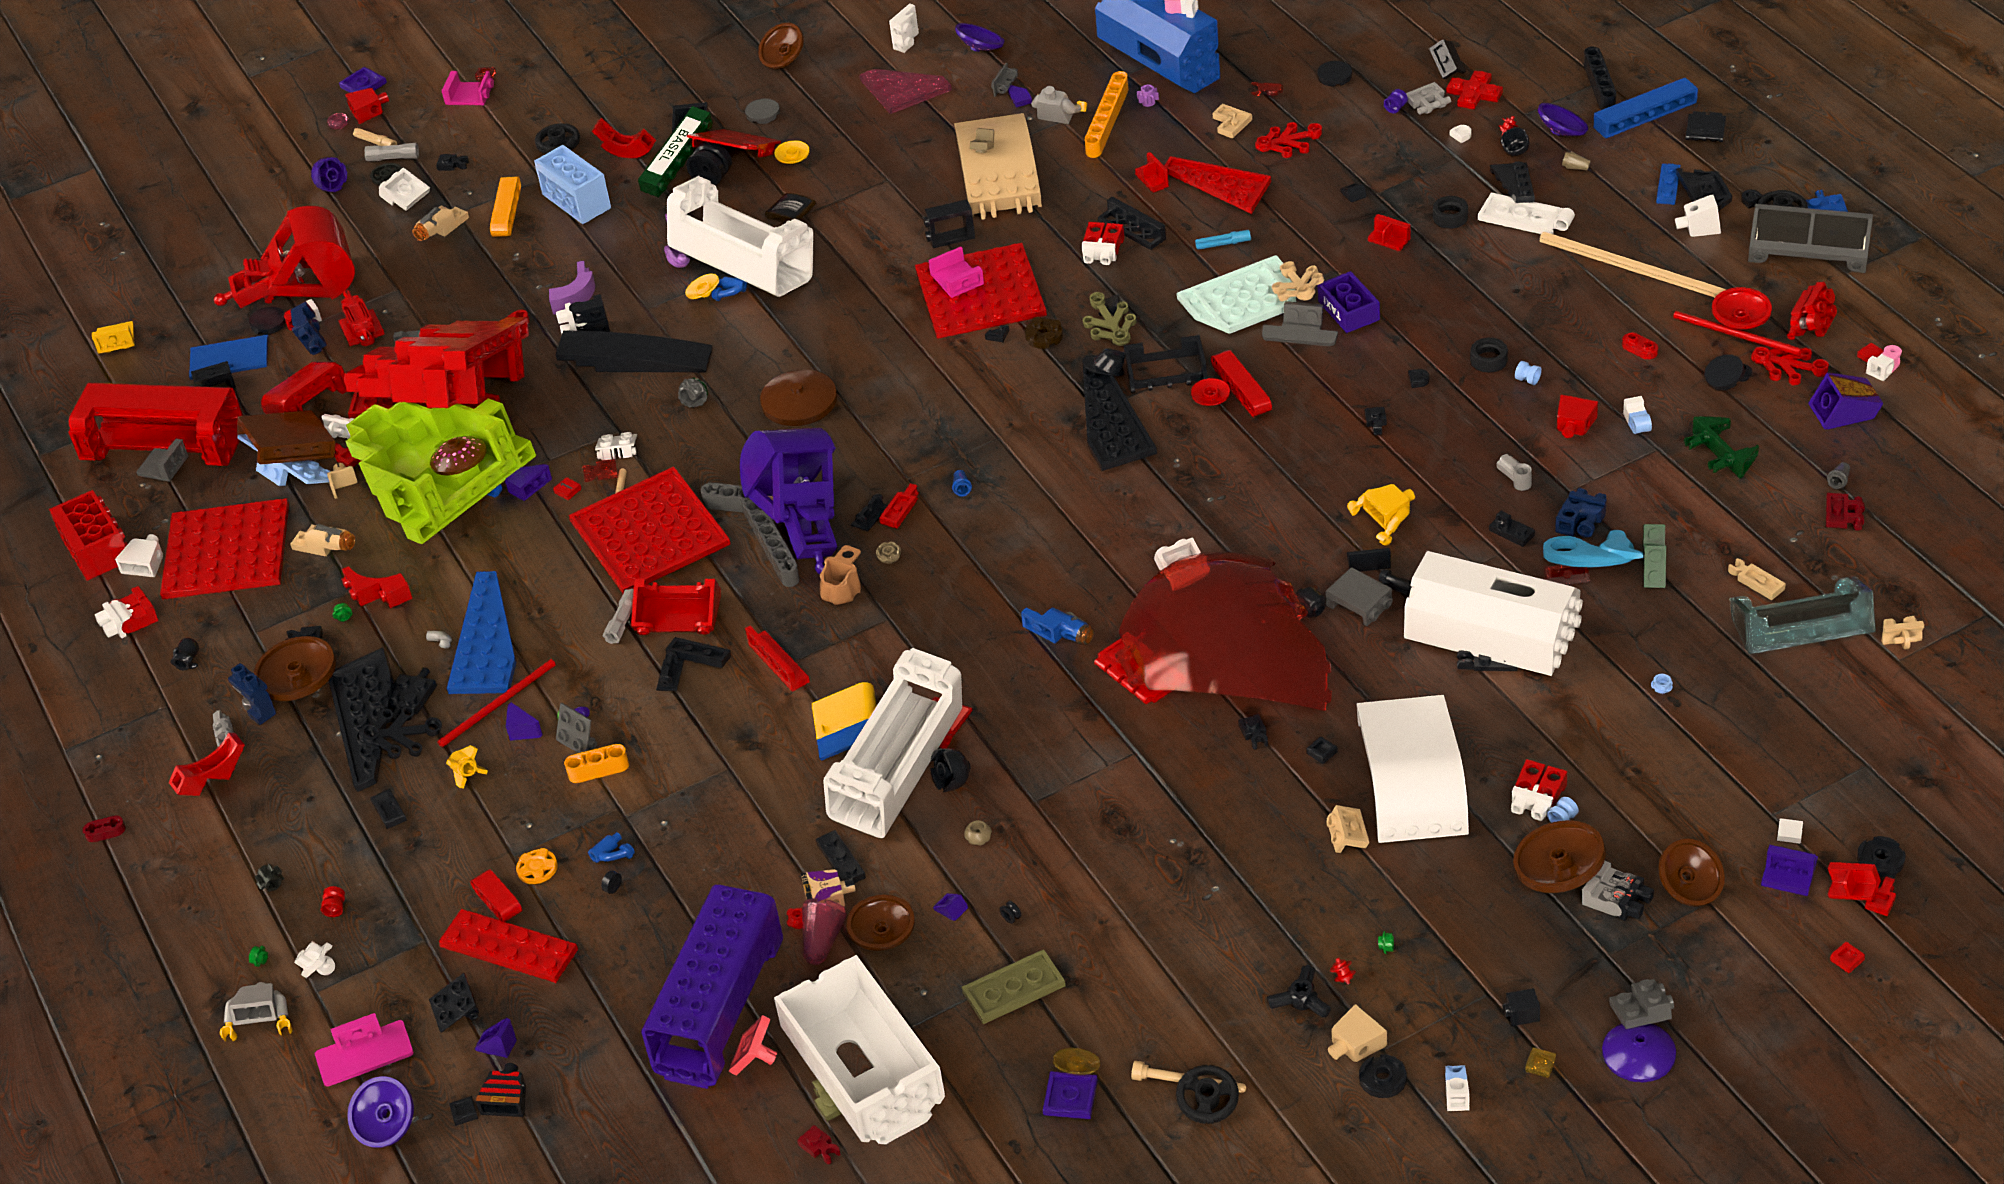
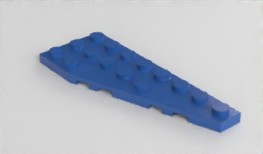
M496 571L476 572L447 685L448 694L504 693L511 688L516 659Z

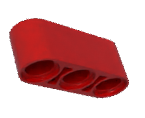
M491 869L470 881L475 893L500 921L506 922L522 912V907L516 897Z

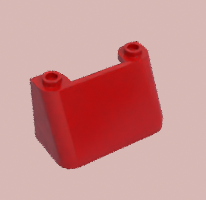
M336 362L309 363L262 397L261 406L263 412L272 414L303 411L302 405L326 388L331 392L337 390L339 393L344 394L347 390L344 384L345 374L342 366Z
M634 579L631 627L640 635H648L649 632H697L698 634L708 635L715 628L721 599V587L716 579H705L704 585L701 582H697V585L659 586L657 582H653V585H646L645 579Z

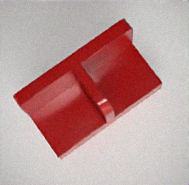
M1148 152L1147 164L1136 168L1135 175L1154 193L1169 187L1168 171L1151 152Z
M1377 214L1374 217V230L1368 236V241L1401 251L1411 239V224Z
M1830 862L1828 866L1832 879V884L1828 891L1829 898L1867 901L1874 899L1881 882L1875 864Z

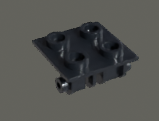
M465 973L461 974L429 999L441 1033L463 1016L470 1020L478 1017L479 1010L476 1007V1001Z

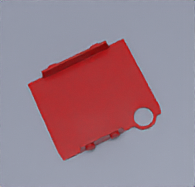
M726 129L687 135V138H692V147H697L703 141L742 149H758V157L773 155L775 144L781 143L780 140Z

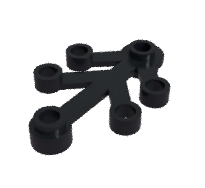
M406 706L402 708L401 714L388 729H381L385 723H389L393 719L392 710L383 709L374 724L365 725L360 729L359 738L364 744H377L388 751L390 758L397 759L401 755V747L396 744L392 745L384 739L390 737L408 748L411 756L417 757L422 752V745L418 742H413L405 737V735L426 733L429 736H436L441 731L442 723L438 718L431 717L426 720L424 725L402 727L406 721H410L414 716V709ZM384 714H388L390 717L387 718V717H384L383 715H384ZM412 748H418L419 751H414Z

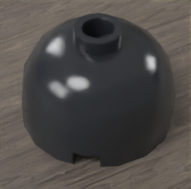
M953 748L935 750L930 762L934 761V768H930L936 788L938 790L943 788V792H950L962 787L966 783L971 769L969 761L959 750Z

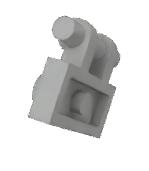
M1435 82L1406 93L1408 97L1407 102L1413 108L1419 107L1417 108L1419 115L1431 113L1433 109H1441L1446 104L1451 103V98L1449 96L1444 97V90Z

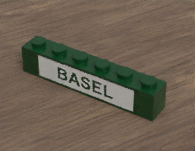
M694 106L690 108L638 178L642 192L659 198L666 191L668 184L676 177L679 169L685 165L686 160L693 154L696 148L692 147V138H687V135L707 132L712 128L713 121L710 112Z

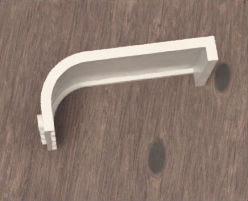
M1444 695L1357 703L1358 726H1361L1373 781L1378 842L1469 834L1463 765Z

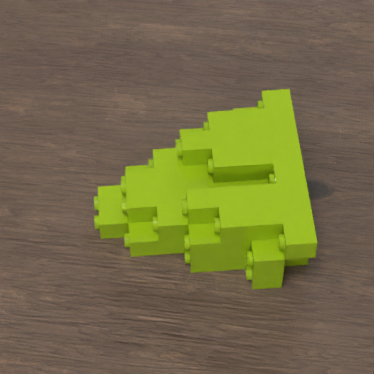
M489 398L475 409L462 404H455L450 408L432 409L409 402H397L389 409L374 404L346 425L351 437L345 442L352 457L362 460L359 462L360 468L372 494L377 496L385 516L401 523L407 539L419 544L425 543L505 481L512 473L536 457L531 441L515 435L503 403ZM474 436L485 442L487 447L485 457L479 464L465 472L455 475H439L430 466V459L435 450L452 438Z

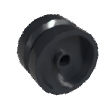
M703 141L687 160V171L692 178L700 176L711 181V184L716 186L731 168L732 159L729 152L722 145Z

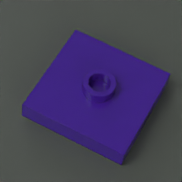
M362 67L340 81L339 85L340 88L351 93L367 88H373L375 91L386 84L387 81L385 77Z
M1050 1071L1043 1105V1115L1091 1119L1098 1082L1097 1075Z

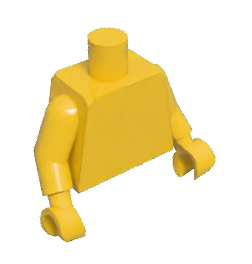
M1390 484L1380 488L1368 489L1358 498L1357 502L1350 501L1347 508L1352 516H1355L1359 512L1360 507L1363 506V509L1385 529L1376 538L1380 540L1379 543L1387 546L1392 541L1390 536L1392 532L1394 533L1399 524L1409 515L1410 501L1415 499V495L1411 489L1402 492L1394 484Z

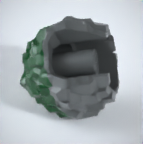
M695 377L685 379L680 383L678 398L682 404L689 408L703 406L708 395L707 386L703 381Z

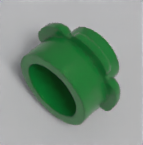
M340 603L333 608L332 616L334 619L344 622L353 613L348 604Z
M1383 931L1382 936H1378L1379 950H1383L1384 954L1394 951L1393 933H1386V931Z
M254 946L249 954V963L254 964L255 967H259L261 964L264 965L268 959V952L265 950V946Z

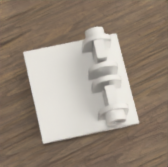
M625 432L621 433L620 436L613 437L612 434L601 436L595 447V451L600 450L597 451V458L603 461L611 460L613 456V459H616L615 448H617L619 459L622 458L621 448L623 458L637 455L636 447H632L635 444L637 434Z

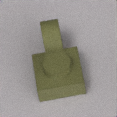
M819 1080L813 1081L812 1084L815 1087L813 1091L818 1097L814 1100L815 1106L826 1122L841 1115L842 1113Z

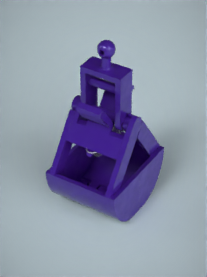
M819 427L754 431L744 444L740 457V478L744 497L750 498L776 523H785L790 538L789 543L793 546L796 558H815V570L820 575L825 566L823 557L832 556L838 547L829 523V519L834 517L832 453L836 449L828 433ZM822 469V481L813 482ZM811 521L815 522L819 534H812ZM822 542V544L806 545V543Z

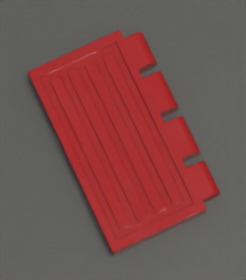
M1130 632L1099 652L1098 658L1094 661L1095 665L1104 672H1107L1110 677L1121 683L1124 688L1135 694L1145 704L1157 702L1186 682L1184 674Z

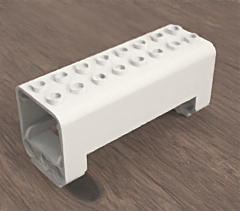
M700 176L673 188V193L667 199V241L669 247L777 297L785 295L811 279L813 273V229L808 227L806 223L793 219L786 221L785 224L779 227H772L719 203L716 186L711 184V181ZM703 206V222L687 215V213Z
M914 648L903 651L893 668L894 679L845 758L840 763H833L823 780L826 813L829 818L877 838H884L929 765L933 752L939 748L962 710L960 671L952 666L950 661ZM907 681L942 693V696L936 702L912 693V687L908 686Z

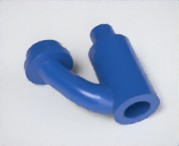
M732 277L719 278L717 286H722V288H715L712 291V298L720 301L723 297L745 292L747 282Z
M616 832L612 836L607 835L588 851V855L594 862L598 863L599 861H614L624 857L631 859L635 851L630 844L626 843L619 847V851L612 852L618 847L617 843L622 839L621 835Z

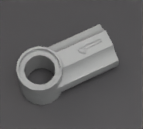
M1508 454L1501 456L1497 462V468L1513 481L1514 488L1521 491L1531 488V466L1519 463Z

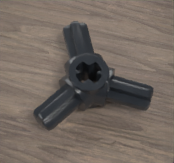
M1309 964L1302 967L1299 979L1295 980L1290 987H1287L1286 992L1267 997V1002L1271 1009L1291 1004L1293 1008L1298 1010L1311 1009L1320 1017H1327L1331 1011V1007L1317 997V992L1314 991L1315 986L1312 982L1316 970Z

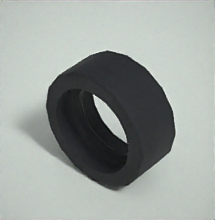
M1445 196L1437 199L1433 204V220L1438 226L1452 229L1458 228L1467 222L1468 204L1464 199L1457 196ZM1447 210L1458 211L1456 214H1445L1442 212Z
M1489 337L1477 340L1472 344L1470 350L1472 366L1481 372L1487 373L1503 369L1508 361L1507 345L1497 338ZM1485 352H1493L1498 354L1499 356L1494 358H1485L1480 356V354Z

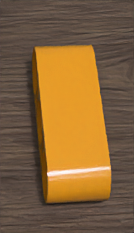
M613 744L573 754L567 757L564 762L568 778L573 783L620 773L629 767L626 749L621 744Z

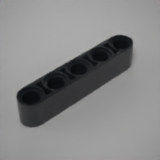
M1594 46L1587 47L1584 50V68L1599 108L1603 110L1616 105V89L1600 49Z

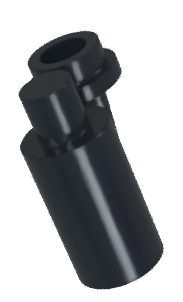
M1389 569L1381 571L1379 581L1382 584H1387L1392 590L1410 596L1412 588L1410 580L1392 575Z

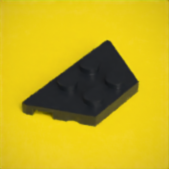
M1676 168V175L1692 202L1709 195H1714L1718 211L1732 202L1733 196L1719 172L1694 169V173L1682 172L1683 168Z

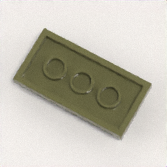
M1043 949L962 986V993L982 1024H985L1057 991L1066 985L1064 978Z

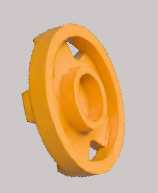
M541 848L521 855L516 865V872L521 881L527 884H540L549 880L556 873L558 863L552 852Z

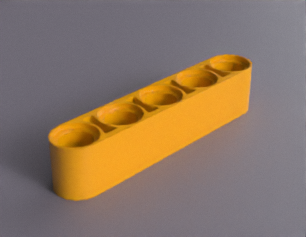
M519 176L500 178L490 222L492 237L511 236L521 191Z

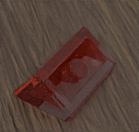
M1556 565L1545 567L1543 570L1547 581L1564 585L1590 582L1588 567Z

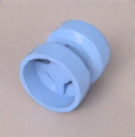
M1520 361L1515 371V379L1520 381L1527 380V383L1536 385L1540 379L1542 369L1539 366H1530L1528 362Z
M1562 797L1556 803V806L1547 812V817L1551 823L1570 820L1578 814L1579 809L1572 799Z

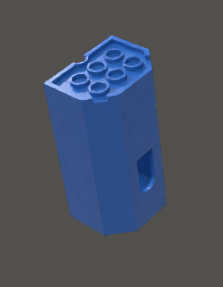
M1102 0L1101 3H1097L1095 15L1098 38L1193 93L1220 79L1219 53H1215L1218 48L1216 19L1199 9L1193 18L1186 17V14L1167 13L1164 0Z

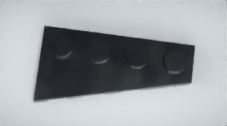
M1517 161L1510 164L1490 165V172L1495 174L1497 181L1502 182V187L1508 190L1509 196L1515 203L1535 202L1527 162Z

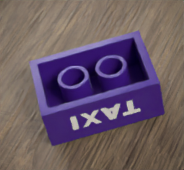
M1351 271L1318 285V302L1323 305V308L1346 333L1380 320V302Z

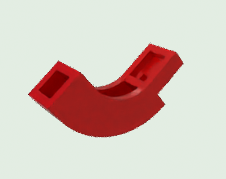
M603 118L599 119L592 129V132L603 141L601 147L618 157L639 158L647 154L656 142V139L644 128L635 135H623L611 127Z

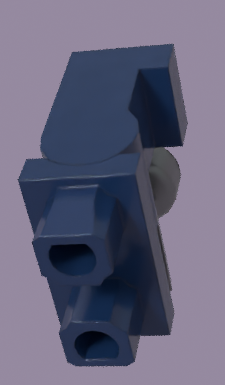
M241 663L231 669L232 675L228 678L229 683L243 695L242 705L245 710H248V716L257 724H263L276 714L269 693L266 691L268 688L266 683Z

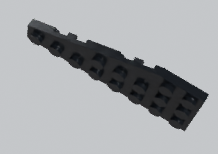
M1083 365L1087 444L1101 471L1157 454V447L1114 376L1092 372Z
M380 648L335 669L333 675L328 680L354 788L357 792L377 784L383 748L377 744H364L359 738V732L365 725L374 724L379 718L381 711L389 709L394 679L384 648ZM385 723L381 729H386L387 723Z

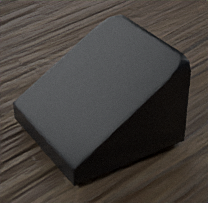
M1354 183L1340 189L1341 193L1350 202L1366 198L1367 196L1364 184Z
M1119 294L1105 299L1104 305L1111 316H1114L1117 304L1120 302Z

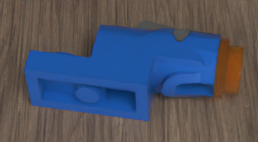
M1027 607L1021 612L1024 628L1053 643L1064 637L1080 645H1087L1093 639L1094 630L1072 612L1064 613L1053 607L1043 616Z

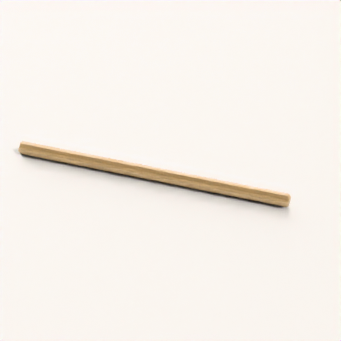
M1542 232L1540 235L1541 243L1714 298L1720 292L1727 290L1551 233Z

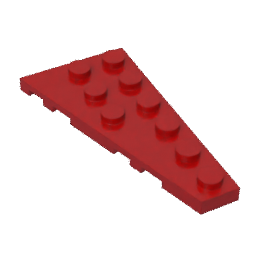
M1172 156L1169 157L1164 165L1168 175L1250 214L1253 213L1271 183V176Z

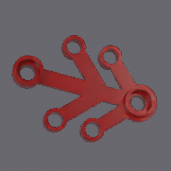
M1290 122L1282 134L1280 128L1274 126L1270 128L1267 136L1257 138L1255 148L1261 152L1269 150L1281 152L1284 158H1289L1293 155L1291 147L1299 148V152L1305 154L1309 152V143L1295 140L1307 137L1311 139L1320 138L1322 126L1318 123H1312L1308 125V131L1296 133L1297 124Z
M1757 347L1751 354L1753 362L1760 365L1763 364L1769 371V379L1772 381H1779L1781 379L1782 371L1772 363L1779 364L1789 376V383L1791 385H1799L1801 383V374L1797 373L1792 367L1812 371L1816 377H1824L1829 368V363L1823 359H1817L1813 364L1797 361V359L1804 361L1811 359L1812 350L1809 348H1802L1800 356L1778 349L1769 350L1766 347Z

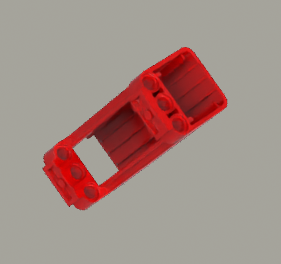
M89 382L69 417L70 429L68 433L79 460L100 461L105 459L109 449L153 451L154 448L167 450L177 438L183 440L187 452L202 453L201 457L206 465L227 466L240 442L237 438L238 416H243L233 388ZM94 416L103 417V422H101L100 430L97 426Z

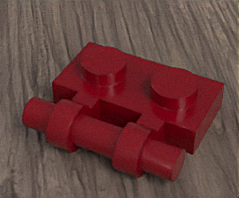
M1827 493L1826 527L1847 529L1848 523H1852L1854 530H1862V525L1865 523L1864 515H1862L1865 510L1863 498L1857 496L1854 500H1848V494Z

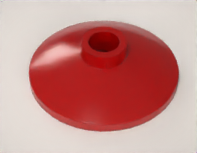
M1216 378L1200 380L1191 389L1193 400L1205 406L1221 404L1230 395L1229 385Z

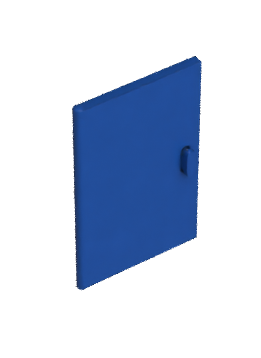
M268 335L191 347L190 380H193L191 371L228 361L231 373L267 367Z

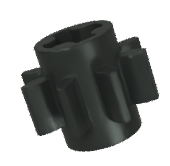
M271 864L259 868L255 879L261 890L266 888L270 892L280 887L281 880H284V877L278 865L273 868Z

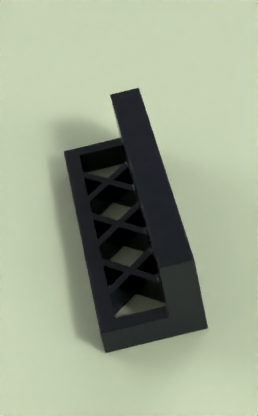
M1110 197L1107 200L1108 210L1098 217V222L1105 223V225L1107 223L1129 225L1124 227V236L1150 250L1166 240V230L1163 223L1114 197ZM1112 216L1116 219L1108 220L1107 218ZM1140 231L1143 234H1134L1132 232ZM1152 238L1155 239V240L1152 241L1151 243L1148 242L1147 240H1145V239H1152Z

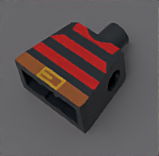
M506 1063L503 1071L489 1072L476 1098L480 1115L524 1117L526 1083L523 1074L518 1072L519 1067L516 1064Z

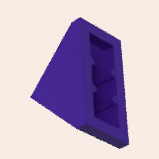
M512 702L508 704L506 729L510 741L540 738L543 736L538 720Z
M506 1017L486 1029L481 1035L475 1050L508 1058L517 1041L510 1019Z

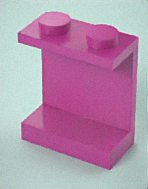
M451 71L442 89L445 105H484L487 98H489L491 88L494 87V80L491 78L490 72L486 71L482 82H460L458 72Z
M962 247L928 260L930 275L951 298L984 284L982 269L979 266L971 268L964 260Z

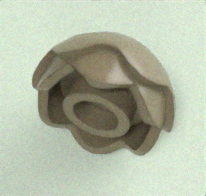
M895 542L881 543L876 549L877 558L885 564L896 562L901 555V548Z
M976 820L967 825L964 837L970 844L981 846L990 840L992 830L986 822Z

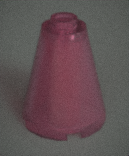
M818 898L808 899L802 906L803 957L812 965H819L826 960L846 919V909L839 903L825 899V903L817 902Z

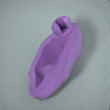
M668 245L664 247L666 258L672 266L684 268L690 262L688 255Z

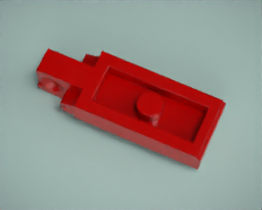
M910 483L904 492H897L879 518L880 524L898 529L916 504L919 494L917 485Z

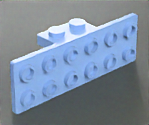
M246 434L237 436L239 440L258 452ZM312 460L259 465L257 462L256 467L257 472L278 486H286L288 472L306 484L329 482L327 473L331 472Z

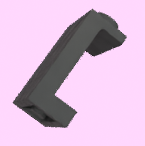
M1352 567L1326 590L1327 607L1334 609L1340 604L1363 617V625L1368 626L1372 621H1376L1379 615L1391 606L1393 601L1392 588Z

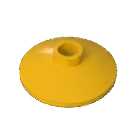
M787 141L775 149L774 155L779 162L793 164L804 160L810 151L808 145L804 142Z
M706 274L697 278L687 287L686 296L689 299L708 297L719 283L718 276L716 274Z

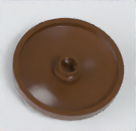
M793 370L778 375L765 385L760 395L761 408L765 416L775 423L786 426H802L814 423L828 415L837 401L834 382L827 375L814 370Z
M312 636L294 637L282 641L266 651L258 660L254 674L266 683L268 687L266 691L269 693L270 699L277 701L296 700L314 693L328 682L336 668V657L331 646L323 639Z
M1557 821L1543 825L1524 837L1515 850L1513 863L1518 878L1530 889L1544 893H1559L1575 889L1591 880L1604 864L1606 848L1602 836L1592 826L1579 821Z

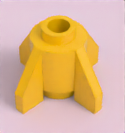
M470 745L455 751L447 759L446 764L453 770L456 785L459 788L464 789L467 781L466 777L473 775L475 772L487 775L488 770L477 765L474 759L478 750L475 746Z

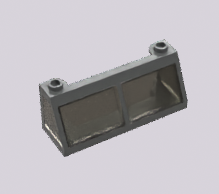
M1755 204L1748 262H1765L1768 259V254L1847 261L1849 270L1866 273L1873 214Z

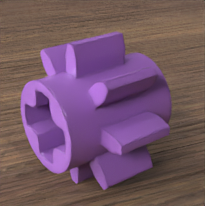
M1143 85L1141 91H1137V99H1139V103H1142L1143 106H1153L1155 100H1159V92L1152 85Z

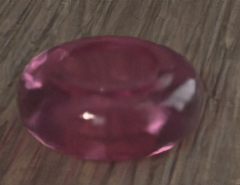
M335 113L327 119V124L332 129L343 128L348 123V117L343 113Z

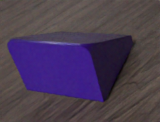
M947 893L933 909L950 920L955 921L968 909V905L961 894Z

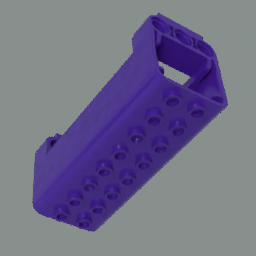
M716 884L712 886L641 1030L651 1068L655 1073L664 1076L665 1080L705 1089L717 1083L725 1064L722 1054L724 1047L764 962L776 956L783 941L776 902L771 896ZM673 1035L699 1041L698 1045L703 1047L705 1052L670 1045L669 1042Z

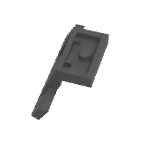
M1285 301L1282 326L1263 325L1262 337L1266 341L1333 346L1338 338V331L1321 330L1323 322L1322 304Z

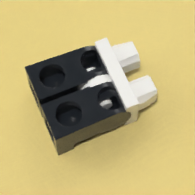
M601 294L595 295L592 300L574 302L572 304L567 303L564 310L556 312L559 324L569 322V324L560 326L561 333H563V330L610 332Z

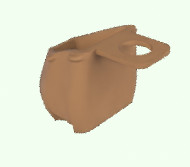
M845 545L835 557L829 556L824 560L825 566L820 573L819 586L820 596L823 601L831 602L834 605L845 604L853 601L855 595L861 592L857 568L853 564L861 554L859 549ZM846 551L854 553L851 558H844L842 556Z

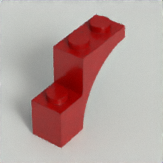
M349 566L342 569L344 575L341 578L342 583L346 589L349 588L348 591L352 600H357L360 606L380 598L383 603L387 602L388 606L393 608L413 599L409 586L401 573L383 578H370L357 574Z
M228 733L221 745L207 757L191 764L176 765L169 784L177 795L200 796L207 779H230L245 744L236 733Z

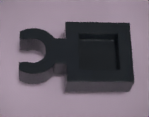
M440 154L436 167L438 171H454L455 167L467 169L466 163H469L468 156L457 157V154Z
M321 626L301 627L300 632L295 630L287 631V639L301 636H312L322 639L323 635Z
M1259 714L1238 720L1245 740L1251 739V745L1254 750L1257 749V742H1263L1265 747L1268 746L1266 728Z

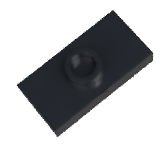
M390 789L370 797L386 829L407 821L405 814Z

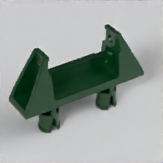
M1694 417L1692 431L1694 435L1684 438L1685 446H1689V450L1702 443L1705 444L1718 457L1708 461L1709 470L1713 469V473H1716L1728 467L1741 479L1757 458L1759 445L1734 451L1718 436L1722 431L1730 429V418Z

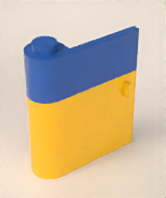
M858 683L812 703L818 752L821 761L852 747L877 707L875 691L871 683Z

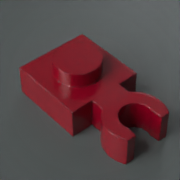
M815 1125L797 1140L799 1147L814 1158L821 1154L823 1161L827 1164L832 1163L831 1157L828 1154L835 1153L837 1156L841 1155L839 1147L836 1144H831V1137Z

